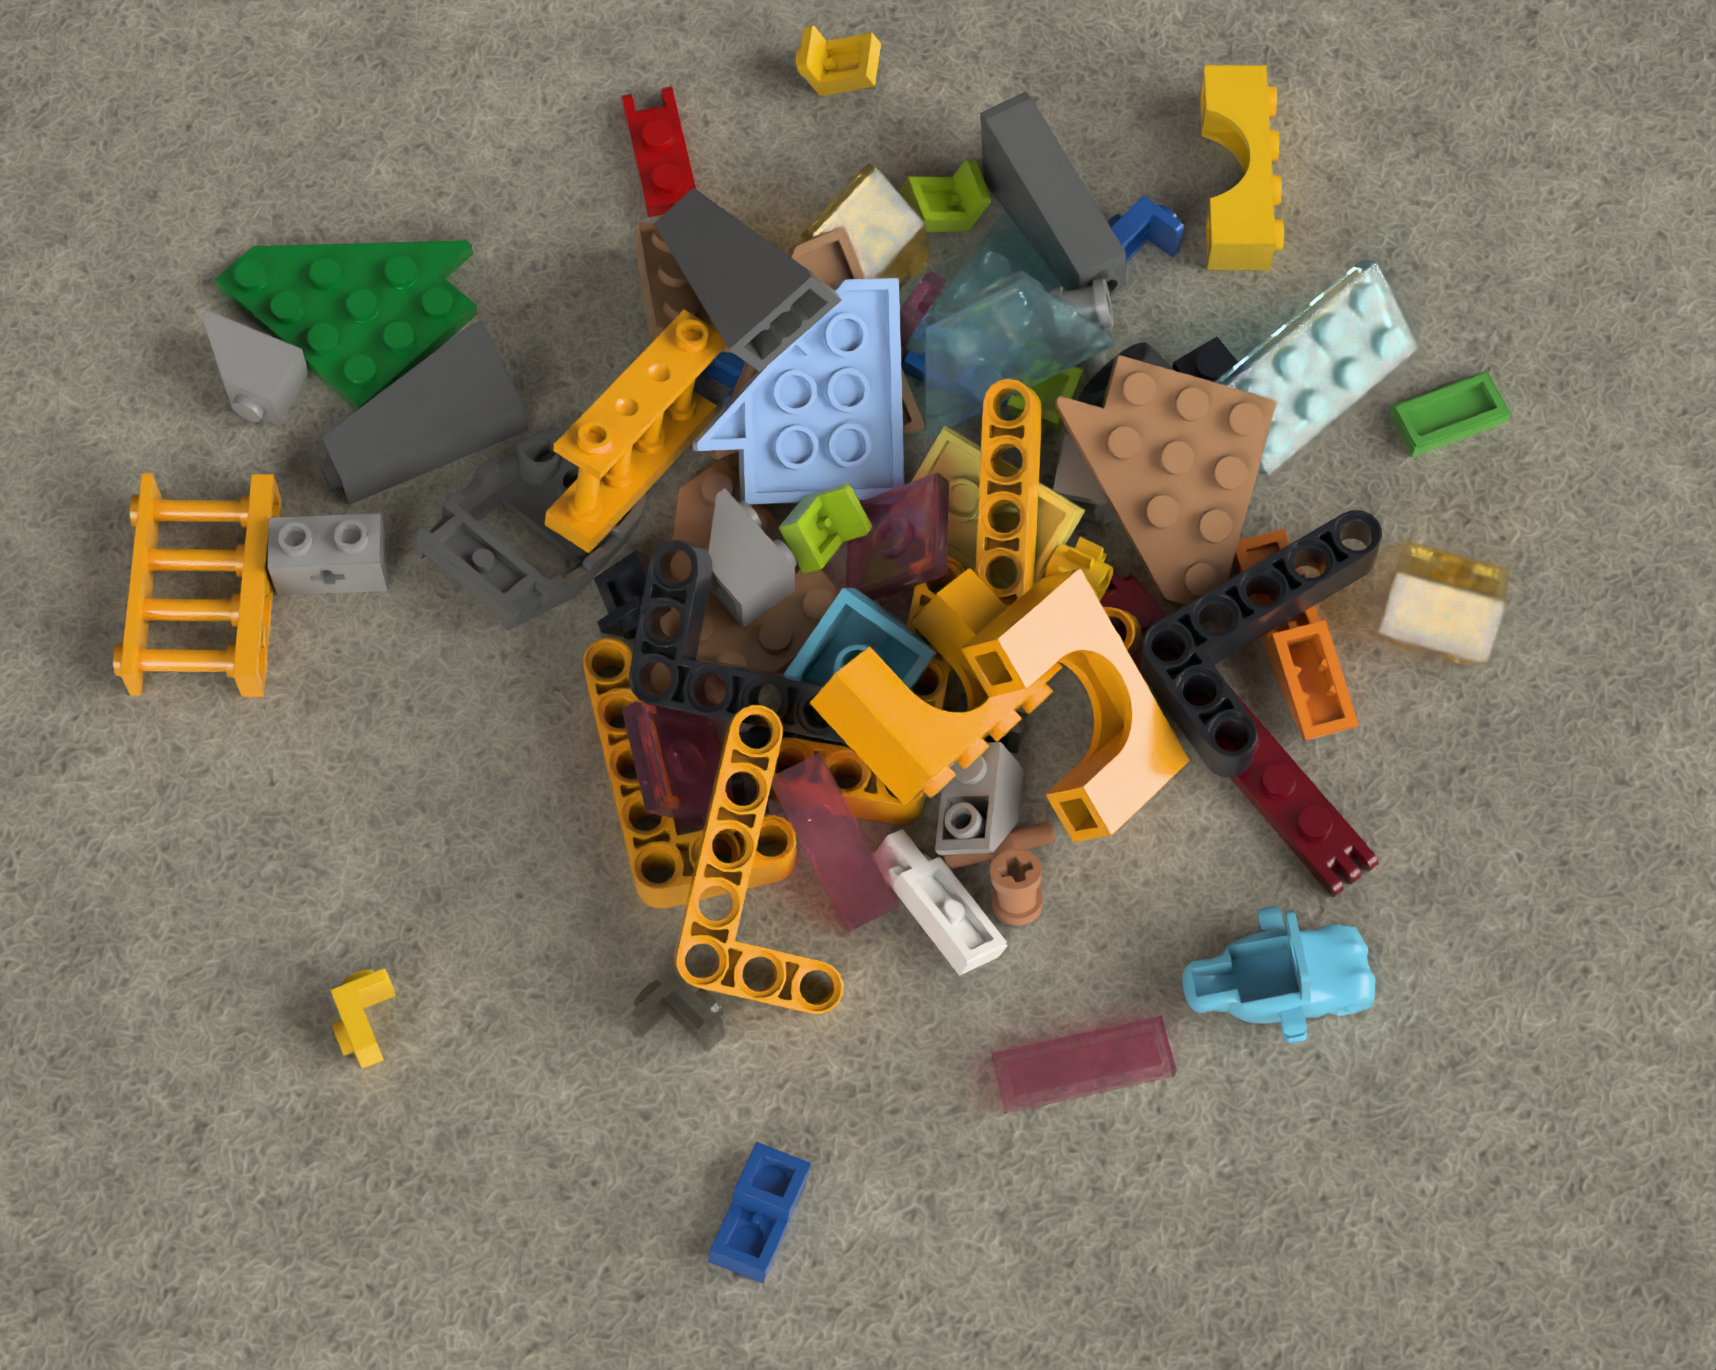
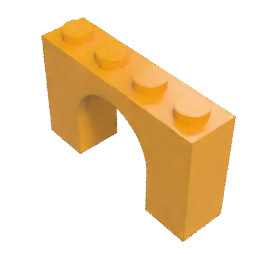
M968 568L940 590L911 622L946 659L960 677L967 695V712L944 711L921 700L870 646L836 672L810 701L813 708L904 806L922 791L930 799L935 796L956 776L950 767L956 762L963 770L970 766L989 747L983 739L990 734L996 742L999 741L1022 719L1016 713L1021 707L1028 715L1053 693V690L1047 683L1062 668L1056 662L1027 689L988 697L961 648L1003 613L1007 607L971 568Z
M1080 568L1042 578L961 648L989 698L1027 689L1056 662H1060L1071 669L1083 683L1089 695L1094 715V731L1090 748L1083 760L1045 794L1073 842L1111 836L1190 761L1179 743L1174 730L1170 727L1150 692L1148 684L1142 678L1120 635L1113 627L1092 586L1088 583Z

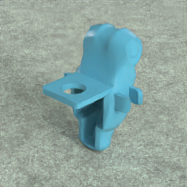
M1277 906L1258 910L1259 932L1230 942L1216 957L1194 960L1183 969L1182 973L1183 992L1188 1005L1193 1011L1198 1013L1211 1011L1228 1012L1235 1018L1249 1023L1268 1024L1280 1022L1283 1038L1286 1043H1296L1307 1039V1023L1305 1018H1318L1327 1013L1337 1016L1354 1014L1366 1010L1374 1004L1376 978L1368 965V947L1357 928L1334 924L1316 930L1306 929L1299 931L1295 910L1285 911V929L1281 910Z

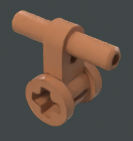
M1045 821L1011 830L993 853L942 855V860L950 870L989 860L990 881L994 887L991 894V909L994 916L999 921L1008 925H1026L1037 919L1043 908V897L1038 887L1042 880V865L1033 853L1026 850L1053 843L1055 840L1054 829L1051 823Z

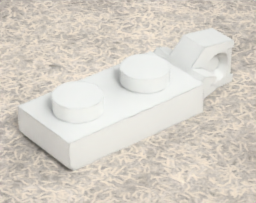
M903 829L884 838L877 851L874 852L873 857L885 874L891 888L959 976L998 958L1007 947L1006 940L942 858L937 857L932 860L926 854H922Z

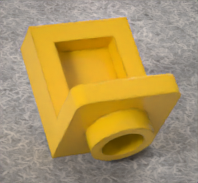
M814 25L803 28L801 44L796 51V66L799 74L809 82L818 95L827 96L875 87L881 43L872 32L826 41Z
M371 969L361 970L347 976L341 982V986L330 991L341 1016V1019L331 1023L343 1056L355 1052L363 1069L384 1060L364 1009L396 996L386 969L376 972Z

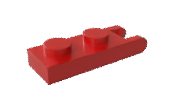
M672 86L662 88L661 98L663 106L635 110L636 105L632 94L621 95L648 218L664 215L692 188L696 189Z

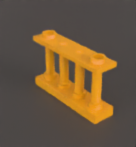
M684 309L554 443L553 451L578 466L579 470L577 480L546 511L545 526L587 553H590L715 418L717 405L694 392L696 377L727 346L716 328Z
M141 473L139 494H132L130 499L131 525L136 528L123 643L115 644L113 653L115 676L122 678L130 696H141L144 671L226 672L228 678L235 679L241 697H264L274 588L268 570L269 518L280 517L282 499L274 474H251L250 495H242L241 500L162 499L153 473ZM160 521L240 522L242 528H246L245 544H237L236 549H157ZM154 571H236L237 577H242L240 594H233L231 599L152 598ZM149 621H231L232 626L237 627L236 644H228L226 650L146 649Z

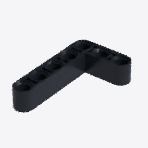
M1351 510L1342 513L1163 618L1147 630L1143 638L1142 673L1198 755L1214 774L1222 777L1242 775L1252 764L1257 744V727L1254 720L1214 665L1367 575L1377 561L1382 540V528L1379 521L1372 514L1362 510ZM1357 539L1362 541L1367 548L1352 550L1347 548L1342 541ZM1301 566H1311L1317 569L1321 575L1314 578H1306L1296 572L1295 569ZM1255 593H1264L1269 595L1274 602L1269 605H1257L1248 597ZM1210 620L1219 621L1228 629L1221 633H1210L1201 625ZM1162 648H1170L1177 651L1181 657L1174 661H1163L1158 659L1154 652ZM1192 692H1202L1207 694L1212 699V702L1205 706H1195L1190 704L1185 699V696ZM1225 736H1232L1239 739L1244 747L1237 751H1227L1222 749L1216 741Z
M669 540L660 544L653 551L649 561L629 671V685L633 694L639 700L648 704L731 720L741 709L751 705H759L758 696L760 690L766 684H770L781 695V706L776 715L780 718L783 731L846 743L831 726L821 725L814 717L813 706L810 704V701L825 686V682L697 657L712 575V559L709 552L702 545L693 541ZM681 550L689 555L692 562L690 575L682 582L678 581L670 570L673 556ZM670 606L679 612L682 621L680 631L672 638L667 636L660 626L662 613ZM659 662L663 663L671 673V684L665 693L657 692L650 681L652 668ZM712 673L718 674L726 685L725 697L719 704L712 703L704 692L705 681ZM748 716L741 722L769 728L765 720L758 716Z

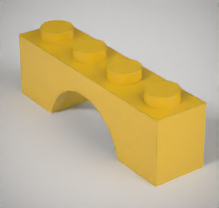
M1204 65L1200 87L1201 136L1218 142L1231 151L1239 161L1244 173V177L1232 189L1210 198L1205 223L1207 270H1270L1274 251L1283 250L1284 222L1283 219L1274 218V206H1280L1282 180L1280 174H1272V162H1277L1279 157V131L1270 130L1269 118H1275L1277 89L1276 86H1268L1267 65Z

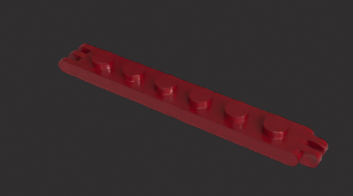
M1113 568V575L1108 586L1109 589L1099 602L1102 607H1112L1127 611L1138 620L1141 625L1142 639L1138 649L1130 656L1138 671L1144 677L1141 670L1143 638L1152 625L1167 617L1168 614L1133 575L1123 579ZM1119 618L1110 619L1122 642H1124L1127 635L1125 624ZM1162 648L1154 652V655L1163 661H1174L1181 657L1177 651L1170 648ZM1192 692L1185 696V699L1195 706H1205L1212 702V699L1202 692ZM1234 692L1254 720L1257 727V744L1250 768L1242 775L1230 777V779L1331 897H1335L1344 890V887L1332 870L1336 868L1349 884H1353L1361 878V872L1350 857L1354 856L1359 864L1368 872L1379 865V861L1362 838ZM1225 736L1216 741L1222 749L1227 751H1237L1244 747L1239 739L1232 736Z

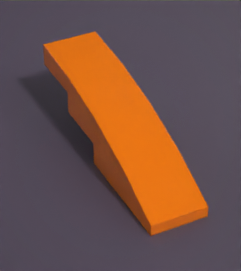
M1285 528L1239 540L1233 560L1237 574L1244 572L1290 545ZM1255 593L1248 597L1257 605H1269L1274 602L1269 595L1264 593ZM1315 606L1261 637L1273 673L1303 742L1354 729L1359 726L1326 620H1319Z

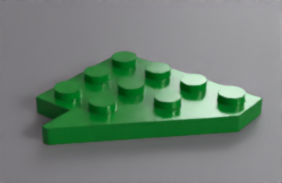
M466 240L253 246L214 279L217 289L270 336L301 348L307 368L356 411L437 351L478 315L476 304L446 280L449 275L473 255L472 245Z

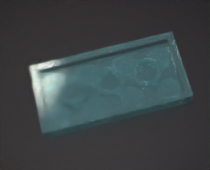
M1362 259L1215 383L1278 400L1258 469L1259 474L1268 476L1416 351L1418 346L1377 261Z

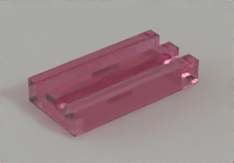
M932 271L930 273L926 272L900 308L901 348L926 315L925 313L947 282Z

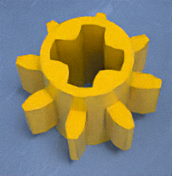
M1080 537L1075 549L1064 543L1058 546L1048 563L1045 577L1080 568L1100 601L1110 584L1113 567L1104 563L1107 554L1103 553L1104 547Z

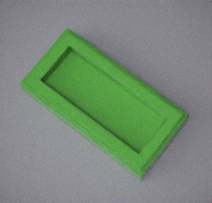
M1487 370L1390 406L1388 413L1411 457L1504 424L1509 421L1511 416L1507 405Z

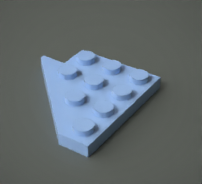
M899 278L840 280L832 289L839 294L842 301L761 372L757 371L693 441L694 451L739 449L740 501L744 500L748 504L800 502L806 495L845 483L852 487L858 500L903 497L905 484Z

